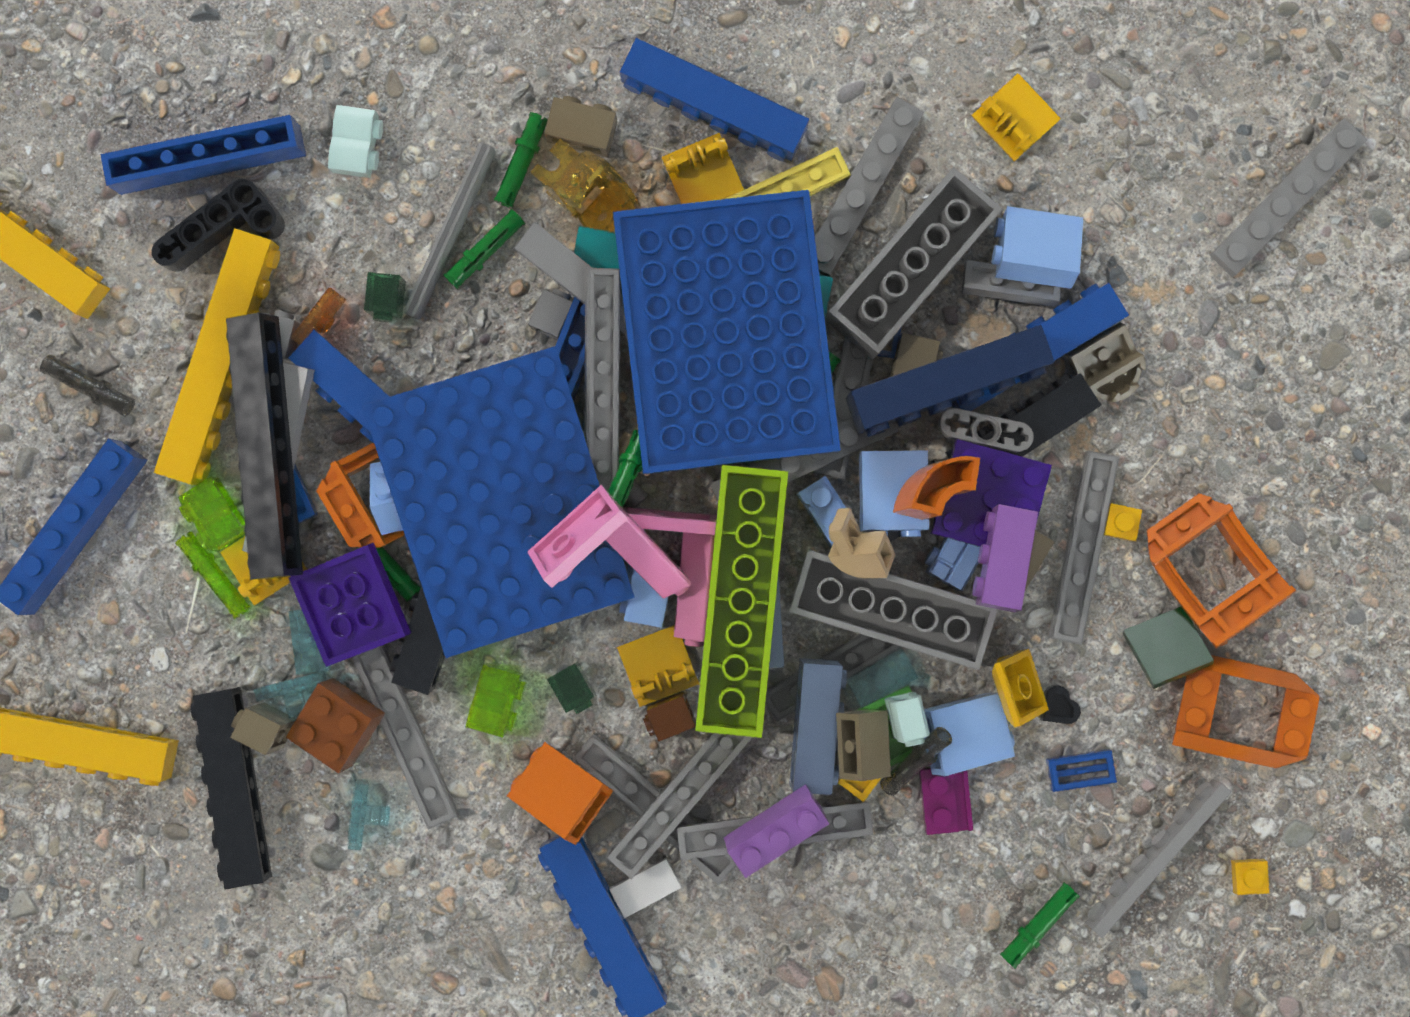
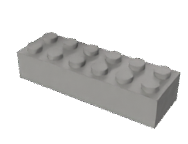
M953 167L829 310L825 320L873 360L1003 208Z
M808 549L790 608V613L977 670H980L998 609L976 605V599L890 573L887 578L854 577L838 569L830 561L827 554Z

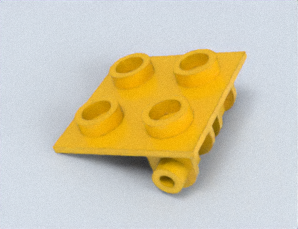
M1019 73L992 97L989 96L981 104V107L971 115L1014 162L1061 119Z
M720 132L661 157L681 204L721 200L744 190L727 151V143L724 137H721Z
M244 536L220 553L241 585L238 587V591L244 598L248 596L255 606L290 583L289 577L291 576L250 580V571L247 564L248 553L242 551L245 540ZM302 561L303 571L308 570Z
M675 625L617 647L631 683L633 695L637 699L639 707L699 685L683 639L674 637Z

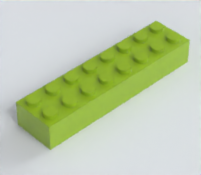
M722 465L695 731L762 738L788 471Z

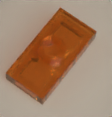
M331 287L328 288L292 334L291 339L300 345L313 330L319 334L326 333L335 321L333 316L346 299Z

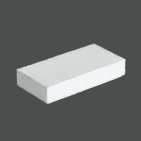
M666 857L638 872L632 880L628 877L610 887L609 890L623 917L626 918L679 890L682 885Z

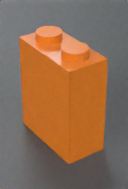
M544 742L541 747L533 752L530 757V763L524 772L514 779L507 797L564 840L576 845L614 790L557 749Z

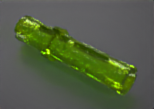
M193 531L186 534L187 537L183 535L175 544L191 562V569L194 573L198 572L231 613L233 619L239 618L240 614H245L251 608V605L246 602L214 561L216 559L215 555L212 552H207Z

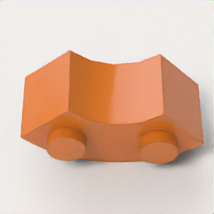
M973 456L955 457L921 468L901 488L894 504L893 513L921 520L942 516L945 504L953 495L976 490L980 458Z

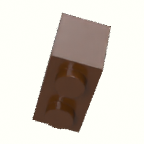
M684 691L649 705L646 710L647 714L643 718L649 735H656L658 742L696 727V719Z

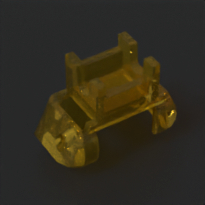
M561 138L550 149V152L560 160L559 167L554 171H548L537 164L530 171L546 188L547 195L565 208L575 219L578 217L581 224L585 227L614 232L613 212L641 208L639 201L628 184L609 162L588 150L578 153ZM597 187L602 192L582 214L578 212L576 208L580 209L582 207L581 202ZM607 214L604 220L598 221L599 215Z

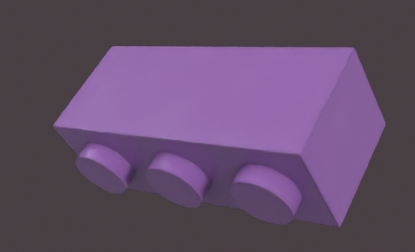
M998 504L992 508V512H987L984 521V531H988L987 542L981 545L978 555V563L983 564L981 576H976L972 595L977 597L976 605L1010 612L1022 610L1038 516L1037 511Z
M805 784L726 835L724 841L728 854L744 877L747 878L829 825V822L822 807Z

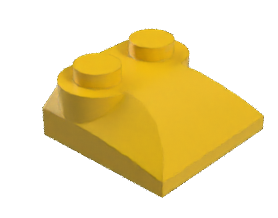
M1030 649L1020 650L1013 654L999 657L993 666L992 677L1007 720L1014 727H1019L1048 711V705Z

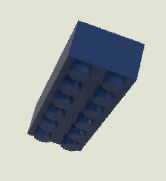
M1038 325L852 390L845 399L858 435L866 432L869 438L886 432L890 428L889 424L897 422L900 427L915 422L918 418L922 417V412L928 411L929 416L948 410V408L953 406L952 402L958 400L960 405L975 401L979 397L984 396L983 391L989 389L992 395L1009 389L1010 386L1016 384L1015 380L1020 379L1021 384L1038 379L1047 373L1046 368L1055 363L1042 325Z

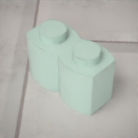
M336 105L328 156V169L332 173L371 178L372 170H377L379 153L375 151V144L377 139L382 138L383 120H379V115L375 110Z
M908 692L885 698L893 738L897 739L898 742L905 743V747L925 743L924 737L930 736L921 695L916 692Z

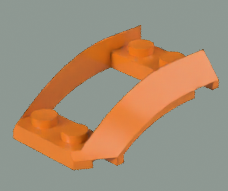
M374 443L330 463L331 467L325 479L321 480L316 490L349 547H363L374 543L376 548H381L405 535L403 530L381 535L376 522L349 478L370 467L371 463L380 461Z
M1199 493L1146 532L1150 562L1181 607L1215 648L1227 644L1231 638L1278 605L1281 606L1296 591L1292 585L1290 586L1278 573V569L1254 542L1235 515L1230 504L1226 505L1214 501L1212 497ZM1213 525H1216L1227 543L1255 579L1208 612L1186 585L1168 557Z
M1211 655L1214 659L1213 665L1186 675L1172 745L1272 768H1279L1307 758L1319 704V695L1294 673ZM1222 674L1285 688L1272 751L1209 737Z

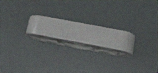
M958 408L945 411L938 420L939 431L946 438L959 439L1017 453L1028 449L1034 439L1032 429L1025 423ZM953 415H956L959 423L968 424L969 418H973L974 421L970 426V437L965 435L968 430L966 428L960 427L951 432L950 426L945 424V420H949ZM982 421H987L994 427V435L989 440H984L977 434V426ZM1001 424L1006 426L1003 430L1005 433H1014L1017 429H1020V435L1025 437V441L1015 446L1014 439L1003 437L1001 438L1002 444L998 443L997 440L1002 432Z

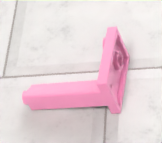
M602 485L527 551L541 577L551 588L558 582L567 579L572 570L605 540L663 599L672 594L680 596L691 585V581L685 573L626 513Z
M623 507L626 513L643 530L683 532L680 569L691 581V585L684 594L677 596L674 637L685 639L684 644L687 646H704L717 515Z

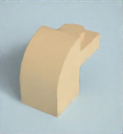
M838 509L833 522L829 526V538L833 542L828 555L830 561L838 569L854 577L887 578L896 554L886 531L861 532L851 509Z

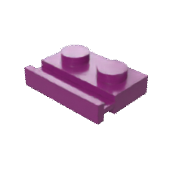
M931 768L919 769L926 835L965 830L973 831L967 770L948 776L933 775Z

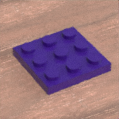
M955 440L951 458L961 456L980 458L976 490L953 495L945 504L942 516L934 518L930 534L981 547L982 544H986L988 531H984L986 514L988 511L992 512V508L998 504L1037 511L1039 516L1052 465L967 441Z
M374 543L305 570L303 575L289 577V581L326 667L411 634Z

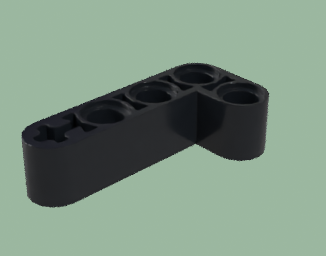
M238 179L159 238L153 244L152 257L159 265L166 269L180 272L231 235L234 228L239 229L246 222L264 238L275 239L283 233L285 221L262 190L250 180ZM253 191L252 199L247 203H242V197L245 192ZM227 210V218L217 223V215L221 211ZM272 215L270 226L261 228L262 219ZM202 229L201 238L196 242H192V234L196 230ZM171 250H173V251H172V255H173L174 257L170 260L171 255L169 254V252H170Z

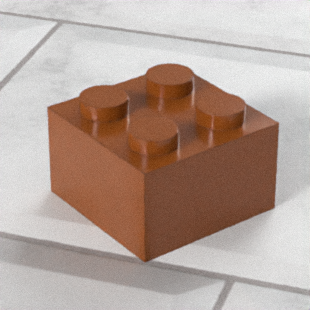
M331 678L317 684L286 738L339 774L355 764L385 712L335 678Z

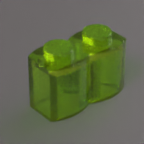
M210 476L178 497L181 503L179 510L189 523L193 522L198 531L196 538L204 549L220 552L245 536V518L234 504L232 497L219 478Z
M490 663L483 664L465 727L502 738L506 735L507 731L512 732L518 713L513 712L516 700H522L527 682L522 681L523 673Z

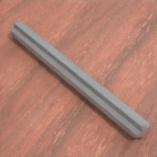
M479 144L404 309V313L414 319H421L496 154V151L490 145Z

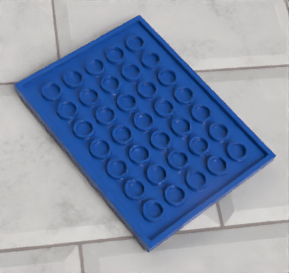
M809 190L613 212L643 474L841 451Z
M556 346L362 405L445 658L635 598L623 558L606 540L572 570L567 579L558 582L553 588L543 580L527 552L600 486Z

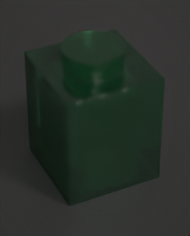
M368 272L364 311L373 316V320L379 322H392V318H402L406 281L400 275Z
M578 661L547 679L565 713L574 710L578 714L593 705L590 699L594 698L597 694Z

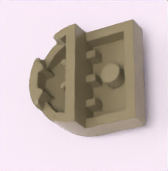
M1121 322L1066 354L1074 375L1076 376L1081 373L1097 398L1111 402L1121 401L1131 396L1139 388L1138 381L1141 372L1146 369L1144 355L1137 352L1126 325Z

